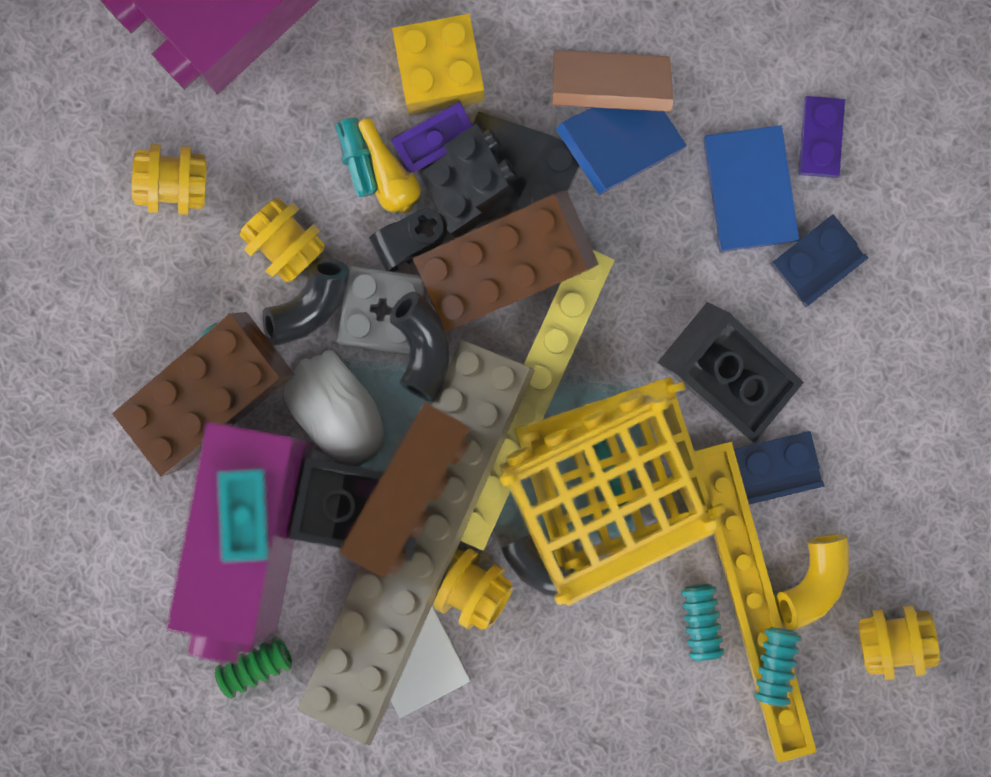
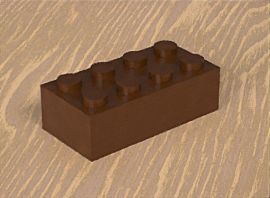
M567 190L553 194L413 258L435 310L442 319L445 332L599 265Z
M247 312L229 313L112 414L159 476L162 477L179 471L201 453L207 422L229 427L234 426L293 377L295 373Z
M425 401L341 547L339 554L385 579L389 572L396 575L409 553L402 549L409 535L414 538L418 537L430 516L423 511L430 499L433 501L439 499L451 477L444 474L450 463L456 465L457 462H460L472 440L465 436L470 427Z

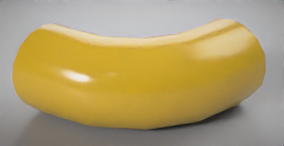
M827 534L808 540L809 568L806 576L795 587L779 592L775 599L781 623L787 630L794 631L804 628L824 617L840 598L849 574V544L847 535Z

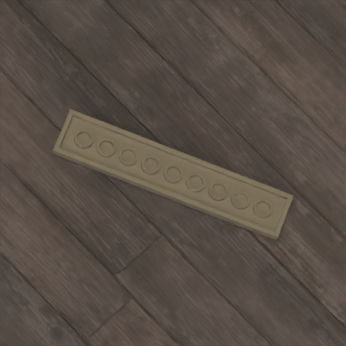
M460 340L448 367L440 392L432 405L468 425L470 429L465 437L472 441L461 461L457 462L456 465L450 463L444 474L451 478L440 498L436 499V501L430 499L423 510L430 516L422 531L416 537L412 562L404 561L396 575L389 572L385 579L362 566L360 567L298 710L363 745L372 744L443 582L445 573L450 566L535 372L532 368Z

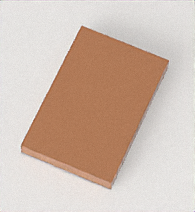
M554 50L552 105L670 112L673 106L670 56Z

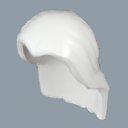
M326 350L322 355L313 356L312 359L305 358L301 360L293 371L295 375L287 382L283 392L289 411L313 442L334 461L349 466L361 465L367 462L371 456L376 455L381 449L385 439L383 422L373 398L333 350Z

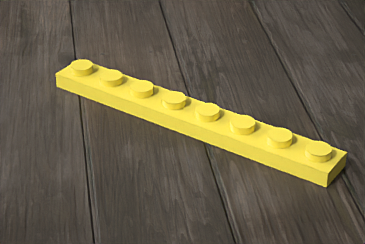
M594 251L599 265L561 282L524 363L525 366L532 368L535 372L461 538L462 542L484 551L510 493L509 486H503L499 479L503 475L499 465L508 461L506 457L509 454L521 449L514 428L543 420L615 259L597 251Z

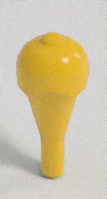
M371 118L361 120L358 127L371 153L378 187L375 195L383 209L392 213L410 212L413 209V205L418 202L421 194L419 182L415 174H409L385 146Z

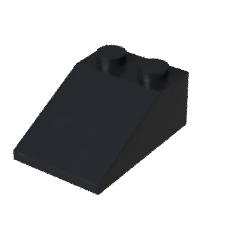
M478 111L473 125L477 123L485 131L488 128L492 129L503 147L498 151L502 160L507 159L519 178L514 183L521 196L505 206L504 209L514 213L553 194L565 190L569 193L580 170V165L564 141L552 135Z
M706 302L657 362L678 382L683 381L689 391L753 443L756 442L804 383L734 316L709 302Z
M306 457L289 539L341 549L384 472ZM410 535L402 549L409 552L405 561L412 562L416 537L414 538Z

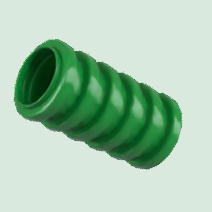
M274 637L271 639V644L264 642L260 644L259 650L253 648L252 652H249L247 656L243 653L240 654L238 662H226L225 667L223 665L216 666V682L222 693L229 699L236 697L237 691L244 693L247 691V686L250 685L254 688L258 686L259 680L266 682L270 678L269 675L278 676L281 673V669L285 671L292 668V658L285 643L278 637ZM281 645L284 647V649H285V651H286V653H287L288 658H286V656H285V654H284V652H283V650H282V648H281Z

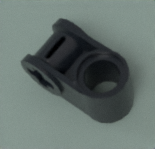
M423 208L398 222L379 229L369 237V240L385 270L395 272L399 270L398 265L404 262L410 264L414 261L413 258L442 244L447 235V228L438 212ZM428 220L431 225L437 223L433 227L434 235L431 237H427L425 233L418 234L423 230L421 223Z

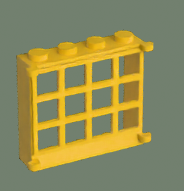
M672 376L650 382V384L620 392V394L590 402L579 408L514 428L520 447H529L532 450L544 444V438L555 431L567 429L569 432L583 425L582 419L598 411L608 413L619 408V402L627 396L635 393L647 394L656 399L666 396L670 406L662 410L707 516L720 515L726 512L724 504L716 506L711 504L676 397V392L686 388L683 381L674 384ZM648 418L639 422L646 445L636 448L638 454L660 445L658 440L655 441ZM615 434L606 438L612 456L598 462L601 469L612 465L617 466L630 459L627 451L620 452ZM581 450L573 454L577 469L560 474L564 482L580 477L581 482L590 479L589 473L593 471L590 464L586 465ZM660 456L651 459L658 480L651 483L654 490L675 480L673 476H666ZM548 468L530 475L539 503L557 495L554 488L555 484ZM627 472L618 476L624 493L614 496L617 504L626 501L629 503L637 497L646 494L643 487L633 490ZM592 488L585 492L589 506L577 510L580 518L592 514L593 519L602 516L601 510L609 508L606 500L598 502L595 490ZM672 492L663 496L669 518H667L669 525L690 515L689 511L678 513ZM560 505L542 513L551 540L569 532L566 523L571 522L568 513L563 515ZM639 509L630 513L636 529L630 532L634 542L661 529L658 522L645 526ZM606 525L597 529L601 543L593 545V548L598 558L626 546L621 535L610 539ZM572 542L554 550L558 564L563 566L564 570L574 569L577 571L591 564L585 550L582 549L575 552Z
M642 393L627 396L619 402V408L605 413V411L592 413L582 419L583 425L569 432L567 429L555 431L544 438V444L532 450L529 447L518 449L506 457L507 462L499 465L503 473L499 479L503 486H509L558 593L554 595L558 605L566 604L569 606L714 534V529L721 525L718 515L708 518L662 410L670 406L666 396L660 399L647 394L642 395ZM648 418L660 445L638 454L627 428ZM619 432L630 459L603 472L592 445ZM583 450L594 473V477L567 490L555 463ZM664 454L675 480L654 490L643 463ZM548 468L559 494L531 507L519 481L542 469ZM635 468L646 494L618 507L607 481ZM599 485L610 512L583 525L572 498ZM679 489L690 515L669 525L658 499ZM564 503L575 529L547 542L535 516ZM650 503L661 529L634 542L623 516ZM615 521L626 546L598 559L588 533ZM579 538L591 564L563 577L552 551Z

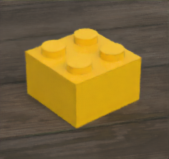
M470 13L392 28L409 116L442 110L459 100L463 106L485 102L484 86Z

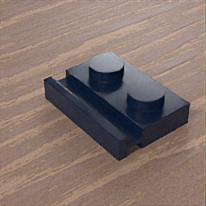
M832 214L770 264L806 308L869 257L866 253L863 254L858 248L857 242L835 215Z
M811 431L734 449L749 505L825 487L821 479L820 466Z

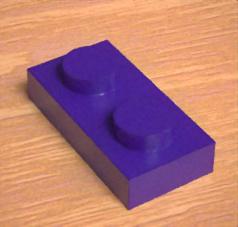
M806 96L804 98L798 175L838 178L840 176L845 99Z
M459 100L394 136L391 141L409 173H414L447 154L448 152L444 145L473 126V123Z

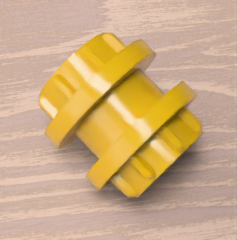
M151 143L150 150H137L133 156L132 201L136 205L148 206V213H159L160 203L178 204V215H189V209H202L205 205L207 158L204 154L191 153V146L181 145L180 157L161 155V144Z
M273 198L256 213L240 230V237L248 244L244 251L250 257L260 250L272 262L265 270L271 278L277 274L285 282H291L324 250L325 244L317 236L321 231L314 223L305 230L293 218L300 208L294 202L287 206L280 198Z
M457 548L436 595L434 608L444 614L453 606L462 612L459 618L461 626L468 630L473 626L481 630L488 629L497 620L506 606L513 591L512 582L504 577L506 570L497 564H494L488 571L479 567L481 555L477 551L470 548L463 552Z
M913 605L902 606V618L885 620L883 609L872 610V617L860 619L858 630L865 669L870 675L883 674L884 681L895 679V667L912 665L915 677L925 676L926 668L938 666L940 650L933 616L929 611H915Z

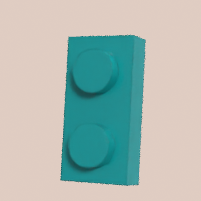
M265 470L219 472L222 562L269 559Z

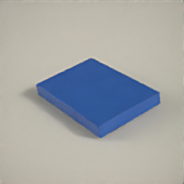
M592 107L563 121L556 128L599 195L676 155L687 146L665 111Z
M782 125L705 135L703 141L720 252L799 241Z

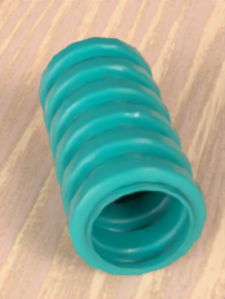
M712 584L687 586L681 590V596L686 597V601L682 605L684 609H687L688 613L684 615V620L689 622V626L686 627V633L690 634L691 637L687 640L688 646L692 647V651L689 652V658L695 661L714 660L721 658L725 654L724 648H720L723 637L718 635V631L721 630V624L716 621L720 617L719 611H715L718 599L713 597V593H716L717 589Z
M770 627V629H765L768 641L763 642V648H766V653L761 654V660L764 661V665L759 666L758 672L762 674V677L757 679L756 685L760 686V689L755 691L754 697L762 703L786 706L790 705L791 698L787 697L788 692L793 690V686L789 683L790 680L795 678V673L791 671L792 667L797 666L794 654H799L796 642L801 641V635L795 631Z

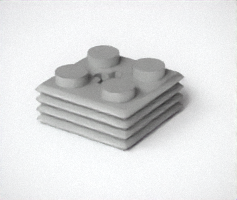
M350 266L344 292L338 343L345 347L410 356L407 339L399 329L390 323V315H385L384 321H378V316L372 312L373 307H379L381 301H386L388 308L393 309L401 297L412 291L417 292L425 299L426 287L421 276Z

